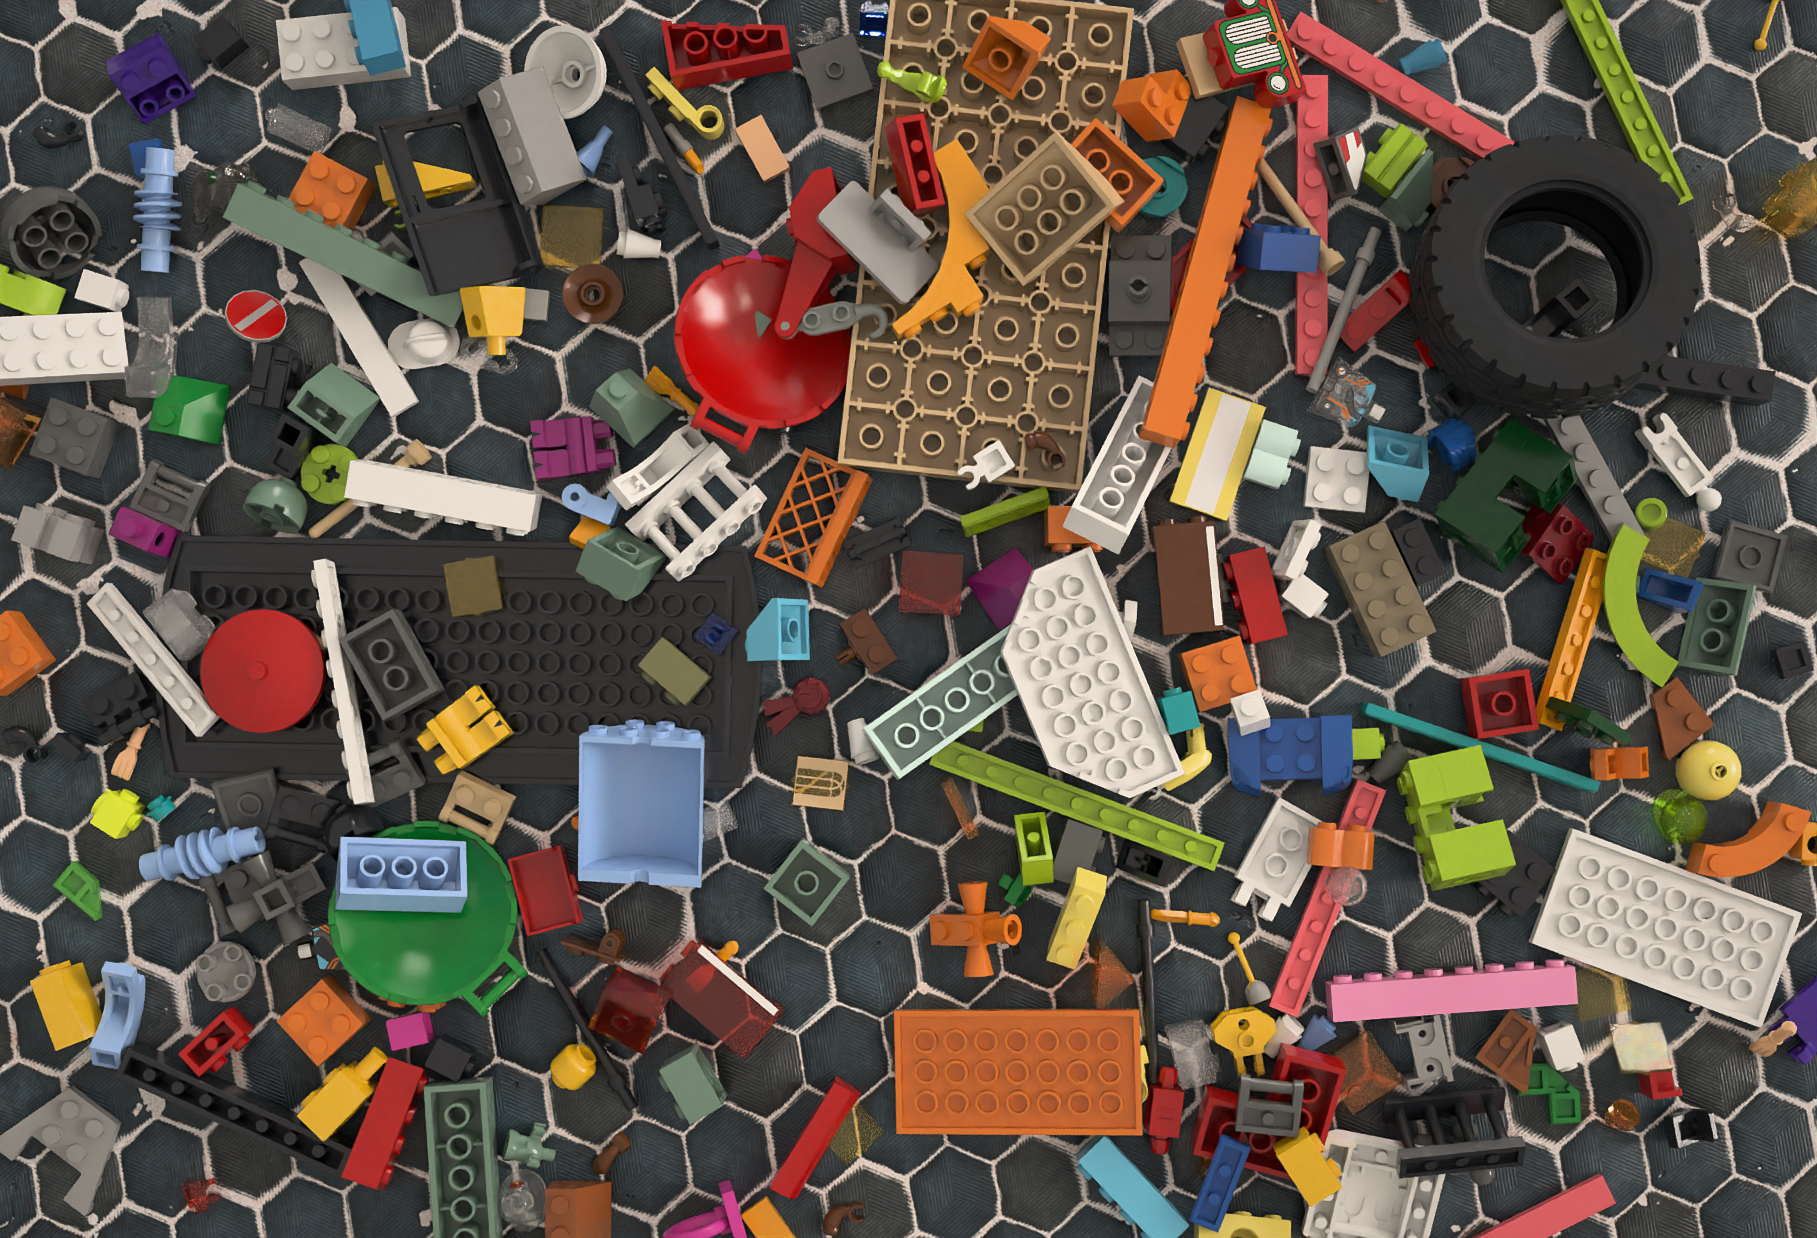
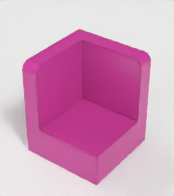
M418 1010L411 1015L386 1021L392 1051L425 1044L434 1039L429 1012Z

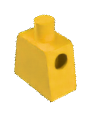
M474 286L460 288L468 335L471 338H486L488 356L506 355L505 338L516 337L522 334L525 287Z

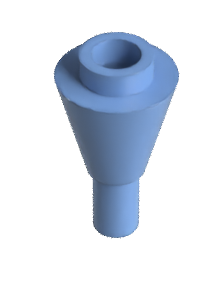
M606 126L601 128L593 140L576 152L586 177H594L603 147L613 134Z
M1314 1014L1302 1038L1299 1040L1300 1043L1296 1047L1313 1051L1337 1037L1334 1033L1336 1026L1325 1015L1318 1017Z

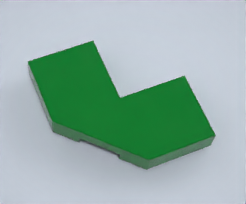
M1532 1062L1528 1091L1526 1094H1523L1515 1088L1516 1094L1518 1096L1546 1094L1548 1123L1551 1125L1582 1123L1579 1091L1547 1063Z

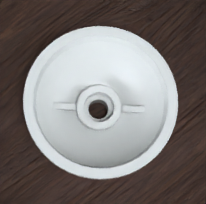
M555 26L544 31L531 45L526 57L524 71L544 67L563 119H571L582 115L599 100L606 83V64L601 50L587 33L572 26ZM580 71V78L578 80L577 74Z

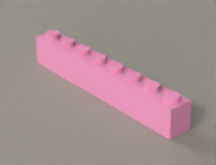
M1564 959L1545 960L1546 965H1534L1533 961L1515 962V967L1504 968V965L1501 963L1485 964V969L1473 970V966L1454 967V972H1443V968L1424 969V974L1414 975L1412 970L1394 971V976L1382 977L1380 972L1364 973V978L1352 979V975L1333 976V981H1325L1327 1016L1333 1022L1578 1004L1576 972L1574 966L1564 963Z

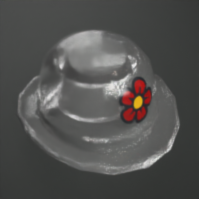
M520 1169L510 1174L502 1183L498 1199L499 1212L503 1219L518 1231H531L539 1227L545 1218L546 1184L541 1176L532 1170Z

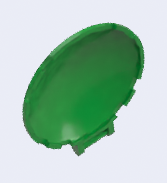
M414 821V823L390 827L371 838L466 841L467 899L461 913L335 910V883L331 899L329 900L328 925L333 947L339 960L348 973L361 986L383 999L400 1004L422 1006L447 1002L461 996L483 1018L490 1011L488 1008L518 979L522 980L528 974L527 970L508 952L517 923V898L512 878L506 865L495 850L474 833L462 827L443 824L439 821ZM504 963L510 970L481 999H478L473 992Z

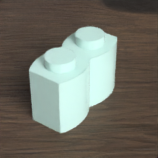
M1263 419L1260 423L1242 479L1275 490L1279 489L1281 484L1286 485L1291 472V468L1287 467L1290 455L1296 456L1301 439L1297 438L1298 431Z

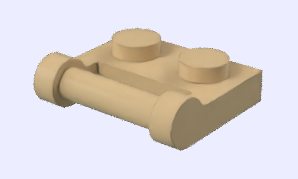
M461 770L456 777L438 819L445 823L450 821L485 838V842L493 846L502 831L516 796ZM456 805L494 822L492 827L490 828L455 811Z

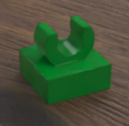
M1021 873L1016 880L1009 875L1003 874L998 882V885L1008 890L1004 900L1018 908H1022L1035 885L1023 886Z

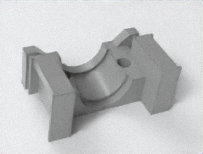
M1439 1014L1428 1015L1429 1020L1424 1021L1423 1015L1387 1018L1390 1030L1396 1034L1405 1032L1412 1049L1414 1072L1400 1075L1402 1087L1411 1092V1085L1430 1081L1438 1085L1436 1077L1440 1076L1447 1082L1454 1081Z

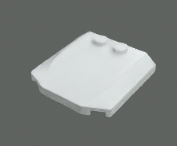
M1340 1129L1331 1130L1328 1132L1323 1155L1327 1160L1333 1158L1342 1172V1175L1338 1178L1343 1188L1312 1207L1307 1203L1302 1223V1233L1312 1238H1429L1445 1174L1399 1179L1396 1163L1398 1149H1403L1401 1141ZM1415 1144L1416 1147H1424L1422 1145Z

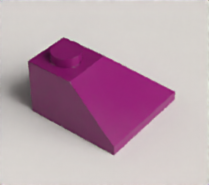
M1016 547L966 580V583L998 630H1001L1013 621L1030 575L1034 570Z

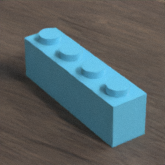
M1096 1135L1076 1154L1077 1161L1080 1163L1077 1169L1087 1180L1093 1177L1101 1185L1098 1191L1109 1203L1115 1200L1122 1208L1119 1213L1130 1225L1135 1222L1143 1230L1140 1233L1142 1238H1178L1190 1226L1186 1218L1107 1135Z

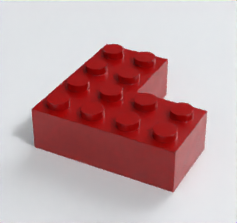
M1281 1043L1271 1080L1292 1082L1293 1079L1303 1080L1304 1092L1299 1129L1305 1126L1310 1135L1316 1133L1325 1146L1347 1070L1342 1059L1339 1057ZM1205 1085L1190 1138L1193 1155L1212 1159L1221 1134L1251 1145L1243 1168L1292 1180L1276 1156L1273 1147L1275 1143L1287 1136L1235 1131L1234 1124L1238 1093ZM1267 1092L1265 1100L1291 1102V1095ZM1249 1096V1098L1260 1099V1098H1256V1097Z

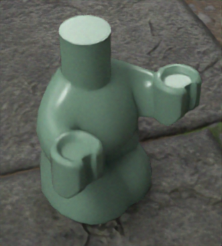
M534 1122L529 1136L520 1135L517 1131L509 1130L503 1148L502 1160L518 1161L533 1168H538L541 1160L553 1162L556 1150L544 1148L541 1142V1136L545 1134L546 1124Z

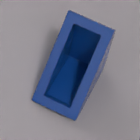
M1646 567L1640 581L1639 593L1636 596L1676 614L1688 613L1693 611L1703 583Z

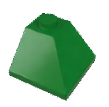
M170 375L154 399L148 430L163 435L220 445L231 386Z

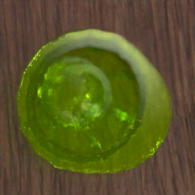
M1669 789L1660 793L1654 800L1652 812L1656 826L1661 835L1669 842L1679 845L1691 844L1698 840L1705 832L1708 822L1707 811L1702 802L1681 790Z

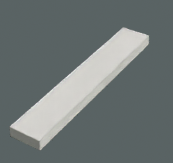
M308 258L300 261V266L391 417H396L419 403L418 398L344 275Z
M105 583L88 601L87 605L196 737L203 736L220 716L212 709L205 694L113 583Z

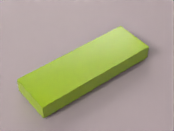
M1041 487L960 516L965 537H970L1043 511L1050 506L1049 494L1046 488Z

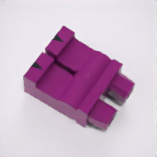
M591 416L561 420L530 421L533 448L538 450L533 452L537 480L545 482L600 474L602 469L616 466V454L613 448L599 450L598 439L613 438V428L604 420H596Z

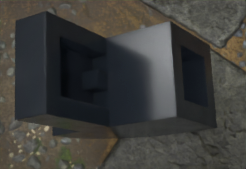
M292 413L282 414L269 439L275 446L264 466L285 478L295 480L306 457L317 446L320 436L319 430Z

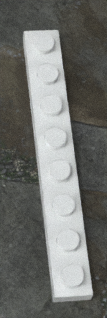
M327 559L313 561L315 570L311 571V578L314 587L318 588L320 600L316 601V608L319 617L323 618L325 630L321 631V637L324 647L328 648L330 658L326 662L329 677L333 678L335 690H332L331 697L334 707L338 708L340 720L336 724L339 737L343 738L345 751H342V762L345 769H348L350 781L347 782V792L349 798L353 799L354 804L374 803L352 664L338 640L346 635L335 563Z

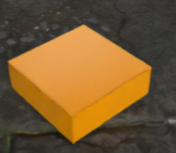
M584 516L570 534L569 541L571 544L584 549L587 540L610 530L611 527Z

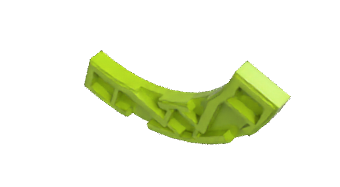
M1621 523L1612 539L1606 556L1607 561L1604 578L1602 579L1605 615L1614 639L1625 656L1642 674L1663 688L1679 662L1664 652L1652 639L1641 619L1636 599L1637 571L1643 552L1650 539Z

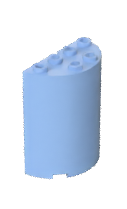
M633 719L627 720L626 725L608 727L605 725L589 726V731L579 736L578 881L626 884L641 881L647 882L649 885L701 888L705 740L700 735V731L677 728L675 723L671 721H659L656 725H644L643 720Z

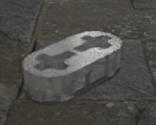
M469 336L461 343L460 352L462 357L473 365L503 376L510 375L517 368V357L507 347H505L506 358L510 361V364L508 366L503 365L499 369V364L492 360V356H488L487 353L485 357L475 354L471 358L472 353L468 351V347L479 343L478 347L487 352L486 339L471 338Z

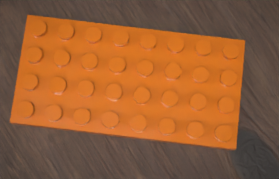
M1140 1009L894 1010L896 1134L1143 1135Z

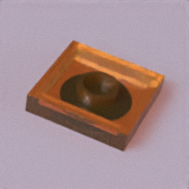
M952 777L941 781L968 840L978 836L977 828Z

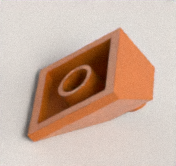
M989 16L962 68L1013 101L1039 63L1051 38L1027 22Z

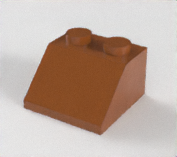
M612 1180L551 1181L545 1189V1238H612Z

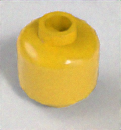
M582 1044L566 1046L551 1062L550 1069L553 1082L562 1089L577 1090L581 1088L596 1071V1057L594 1053Z

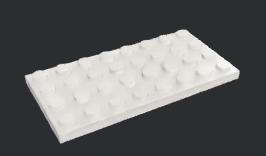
M1569 828L1555 866L1556 871L1551 877L1529 942L1762 1028L1802 913Z

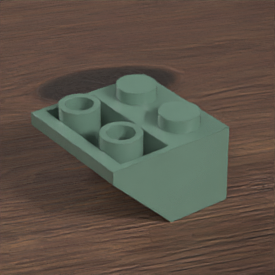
M330 363L305 382L287 408L337 444L347 447L381 399L333 363Z

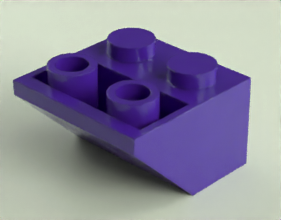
M159 32L106 60L108 76L143 124L197 96L178 59Z

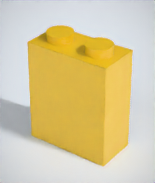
M70 960L40 970L41 977L31 980L30 983L55 1051L93 1037L99 1027L102 1013L83 962L71 965Z

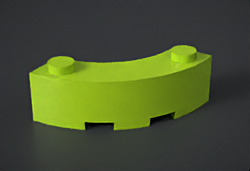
M0 264V304L23 312V316L57 315L66 289L16 270L13 271L12 275L8 274L10 268Z

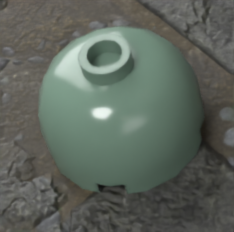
M281 477L279 480H263L252 487L242 509L258 523H261L262 519L273 523L270 526L273 530L296 534L305 522L307 501L302 492L296 488L297 484L294 481Z

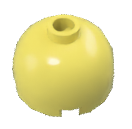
M1699 740L1689 744L1684 749L1685 751L1681 757L1677 759L1675 764L1676 778L1680 787L1699 800H1719L1726 797L1737 788L1740 782L1741 763L1737 754L1729 746L1717 741Z

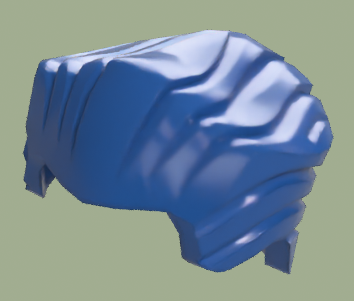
M1447 418L1438 426L1427 431L1429 433L1428 445L1439 449L1442 461L1452 466L1449 469L1450 472L1458 471L1474 463L1476 440L1473 430L1467 423L1465 424L1462 420L1457 421L1453 418Z

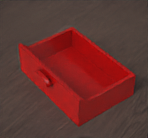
M564 844L507 859L527 936L577 924L584 920L577 896V891H579L575 873H571Z

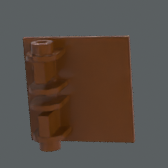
M614 928L603 936L601 943L572 934L564 938L560 943L568 946L567 951L570 953L584 956L585 952L596 955L598 962L607 965H614L615 962L620 963L628 955V952L622 951L626 934L620 928Z

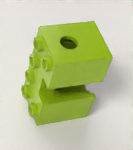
M1481 745L1409 760L1399 773L1400 777L1397 778V786L1400 795H1405L1408 804L1405 807L1406 818L1409 825H1414L1416 836H1413L1414 847L1417 854H1422L1425 864L1421 867L1423 879L1426 884L1431 885L1432 891L1503 876L1516 865L1503 819L1461 829H1455L1450 809L1483 802V793L1494 790Z

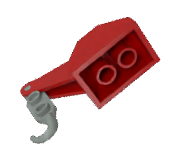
M831 167L813 171L789 206L791 218H787L786 223L790 237H794L796 249L775 322V331L783 340L794 339L800 331L809 336H818L848 329L863 317L869 315L878 317L880 321L879 328L870 334L872 339L880 337L888 327L886 311L876 304H856L839 301L815 307L836 273L842 276L858 272L856 260L816 219L817 215L842 191V187Z

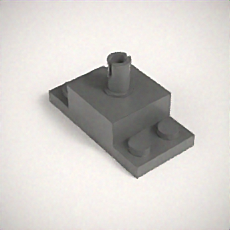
M1172 235L1111 236L1108 308L1109 357H1161L1171 321Z

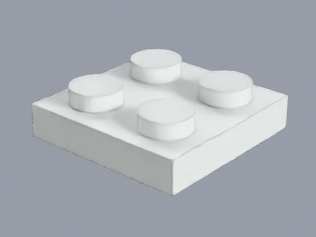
M1309 447L1303 507L1365 513L1369 479L1367 452Z
M1312 519L1292 522L1271 568L1273 578L1277 580H1296L1297 577H1301L1304 574L1308 565L1306 557L1310 549L1313 550L1320 540L1321 533H1319V529L1322 524Z

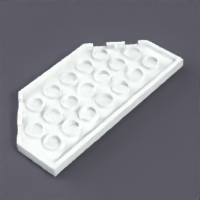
M1091 546L1033 570L1000 653L1047 765L1128 798L1185 774Z

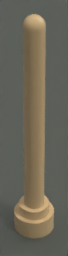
M1262 158L1261 163H1256L1255 168L1295 224L1301 228H1310V234L1319 235L1268 163ZM1322 238L1320 239L1318 257L1320 263L1318 266L1325 276H1330L1341 269L1346 261L1339 251H1334L1333 248L1329 249Z
M416 439L407 446L408 450L404 452L405 456L393 465L408 468L413 465L416 467L418 464H425L432 456L426 447ZM349 498L311 527L308 531L311 538H319L359 506L353 505V499Z

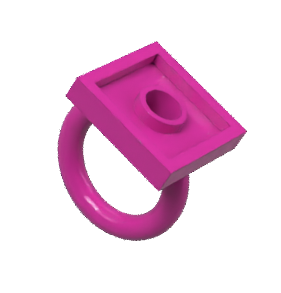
M730 1179L718 1183L724 1205L714 1208L715 1211L700 1214L671 1226L664 1232L662 1238H710L719 1233L725 1235L731 1232L734 1238H747Z

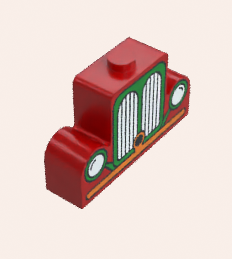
M1226 0L1224 12L1227 18L1215 21L1203 34V40L1208 51V62L1214 68L1220 88L1225 90L1254 82L1256 83L1253 91L1254 98L1261 107L1275 108L1296 102L1307 92L1276 1Z

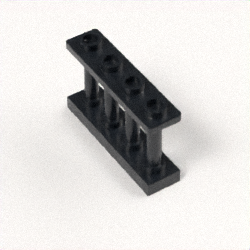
M1486 1087L1478 1090L1423 1094L1421 1096L1402 1098L1394 1097L1383 1100L1382 1121L1383 1123H1396L1403 1149H1398L1396 1170L1399 1179L1523 1166L1526 1148L1523 1137H1508L1499 1112L1504 1109L1506 1096L1504 1087ZM1487 1113L1495 1139L1477 1140L1469 1115ZM1456 1116L1465 1142L1447 1144L1438 1118ZM1426 1119L1434 1145L1416 1147L1408 1121Z

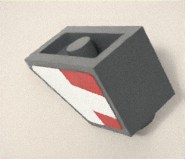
M1358 126L1336 132L1313 143L1331 200L1358 194L1367 159V152Z

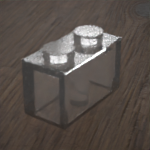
M170 589L143 610L142 613L177 658L190 661L205 649L209 639L214 634L213 630L216 628L206 615L203 614L201 616L194 606L197 603L187 591L182 592L181 590Z
M1200 1017L1164 1025L1180 1088L1186 1090L1218 1082L1216 1073L1221 1072L1217 1054H1211L1209 1043L1214 1042L1210 1025H1204V1021Z

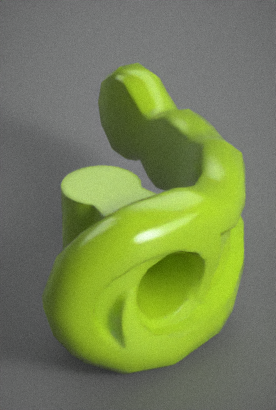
M887 61L880 62L877 67L879 77L887 78L889 82L896 83L903 90L913 93L927 103L938 102L942 98L947 86V81L943 76H934L929 72L923 71L922 74L908 73L901 69H893Z

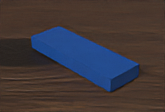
M1221 1134L1189 1216L1190 1222L1217 1233L1219 1232L1251 1145Z

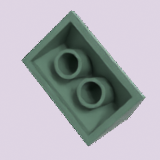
M1696 577V581L1702 582L1703 587L1693 611L1688 612L1677 666L1719 676H1737L1757 586Z

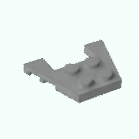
M72 1086L0 1135V1153L13 1161L17 1159L33 1137L81 1173V1176L63 1200L86 1216L93 1208V1200L97 1188L101 1185V1177L106 1162L110 1158L122 1122L76 1087Z

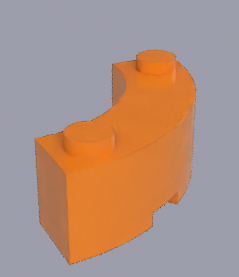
M1767 801L1761 817L1743 837L1719 844L1693 842L1685 870L1712 877H1737L1764 869L1779 860L1793 847L1802 835L1811 812L1784 803Z

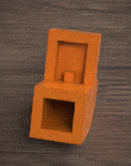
M1648 747L1590 749L1592 779H1641L1649 777Z

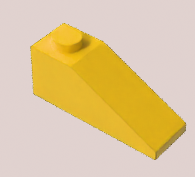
M383 161L382 165L375 166L382 200L389 208L397 207L398 203ZM413 161L426 199L477 188V183L470 174Z

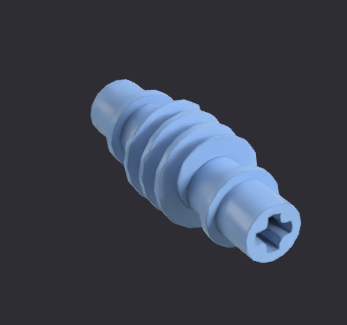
M146 147L145 168L140 169V174H145L144 190L134 191L135 196L145 201L134 203L133 207L144 212V214L133 216V220L144 224V226H140L142 228V244H137V249H142V271L169 273L170 252H175V247H170L171 231H180L181 227L170 223V220L180 219L182 216L171 211V208L182 206V202L172 199L173 195H178V193H173V178H178V172H174L175 150Z
M257 826L240 830L238 827H232L228 829L227 834H223L217 827H212L210 832L204 829L199 834L192 832L187 837L180 835L176 838L175 847L164 844L158 847L157 851L140 856L139 869L146 881L160 878L171 881L175 880L180 873H184L190 879H199L202 876L208 877L213 873L220 874L226 870L229 861L244 863L247 857L263 853L265 851L264 835Z

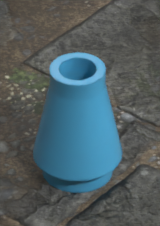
M1438 39L1433 42L1428 40L1407 56L1399 59L1401 70L1406 76L1441 68V64L1447 62L1443 46Z

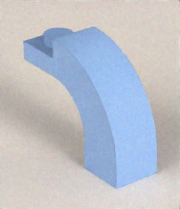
M106 961L101 970L105 988V1005L99 1027L89 1045V1051L93 1065L118 1069L127 1048L134 1046L145 1001V976L137 974V968L127 963Z

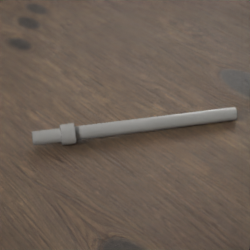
M1371 227L1369 229L1363 247H1359L1354 259L1356 262L1306 387V390L1311 393H1318L1367 267L1373 263L1376 255L1374 249L1381 234V230Z

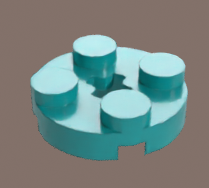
M1165 156L1146 158L1143 161L1164 179L1162 188L1165 192L1156 193L1139 213L1148 217L1162 219L1174 213L1182 205L1188 191L1187 180L1183 168L1175 160Z

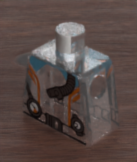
M1338 357L1332 362L1318 393L1315 394L1306 412L1354 427L1359 423L1362 416L1377 424L1386 408L1371 400L1377 390L1376 384L1344 359Z

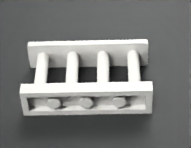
M714 441L625 524L640 540L644 542L647 538H651L672 561L665 569L677 581L691 575L696 566L705 557L712 555L717 550L718 545L727 536L737 532L741 523L750 515L758 512L767 500V497L756 485L747 490L725 467L730 458ZM715 475L739 498L726 511L703 488ZM692 496H695L716 519L704 532L681 509L682 505ZM669 517H673L694 540L681 553L659 530V527Z

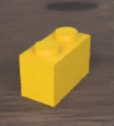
M1305 1126L1299 1129L1298 1138L1285 1137L1273 1145L1276 1156L1310 1207L1343 1188L1338 1178L1342 1175L1338 1165L1333 1158L1329 1160L1325 1158L1321 1152L1325 1150L1322 1141L1316 1133L1310 1135Z

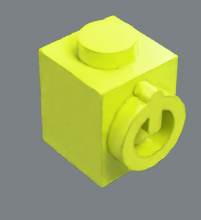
M107 789L94 803L91 809V814L94 816L90 823L114 839L123 838L128 835L130 830L133 831L139 826L143 819L141 813L146 806L138 801L139 796L127 789L122 791Z

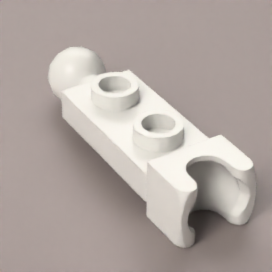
M1659 413L1652 418L1656 426V433H1653L1649 427H1643L1635 431V436L1645 449H1649L1685 497H1690L1696 493L1698 507L1707 512L1714 511L1720 506L1722 500L1720 493L1706 486L1713 479V476L1679 434L1678 428L1666 413Z

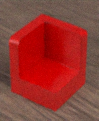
M1654 1060L1637 1067L1648 1065L1637 1070L1641 1094L1652 1100L1683 1095L1682 1089L1674 1085L1670 1060H1658L1659 1062L1657 1063L1660 1067L1663 1065L1662 1063L1667 1066L1663 1071H1660L1662 1069L1652 1071L1659 1068ZM1655 1065V1067H1652V1068H1649V1069H1647V1070L1638 1072V1071H1640V1070H1643V1069H1646V1068H1648V1067H1651V1066Z

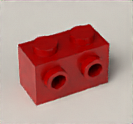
M234 1006L222 1012L178 1055L198 1076L210 1070L216 1073L228 1062L225 1056L233 1049L238 1052L251 1040L248 1035L255 1027Z

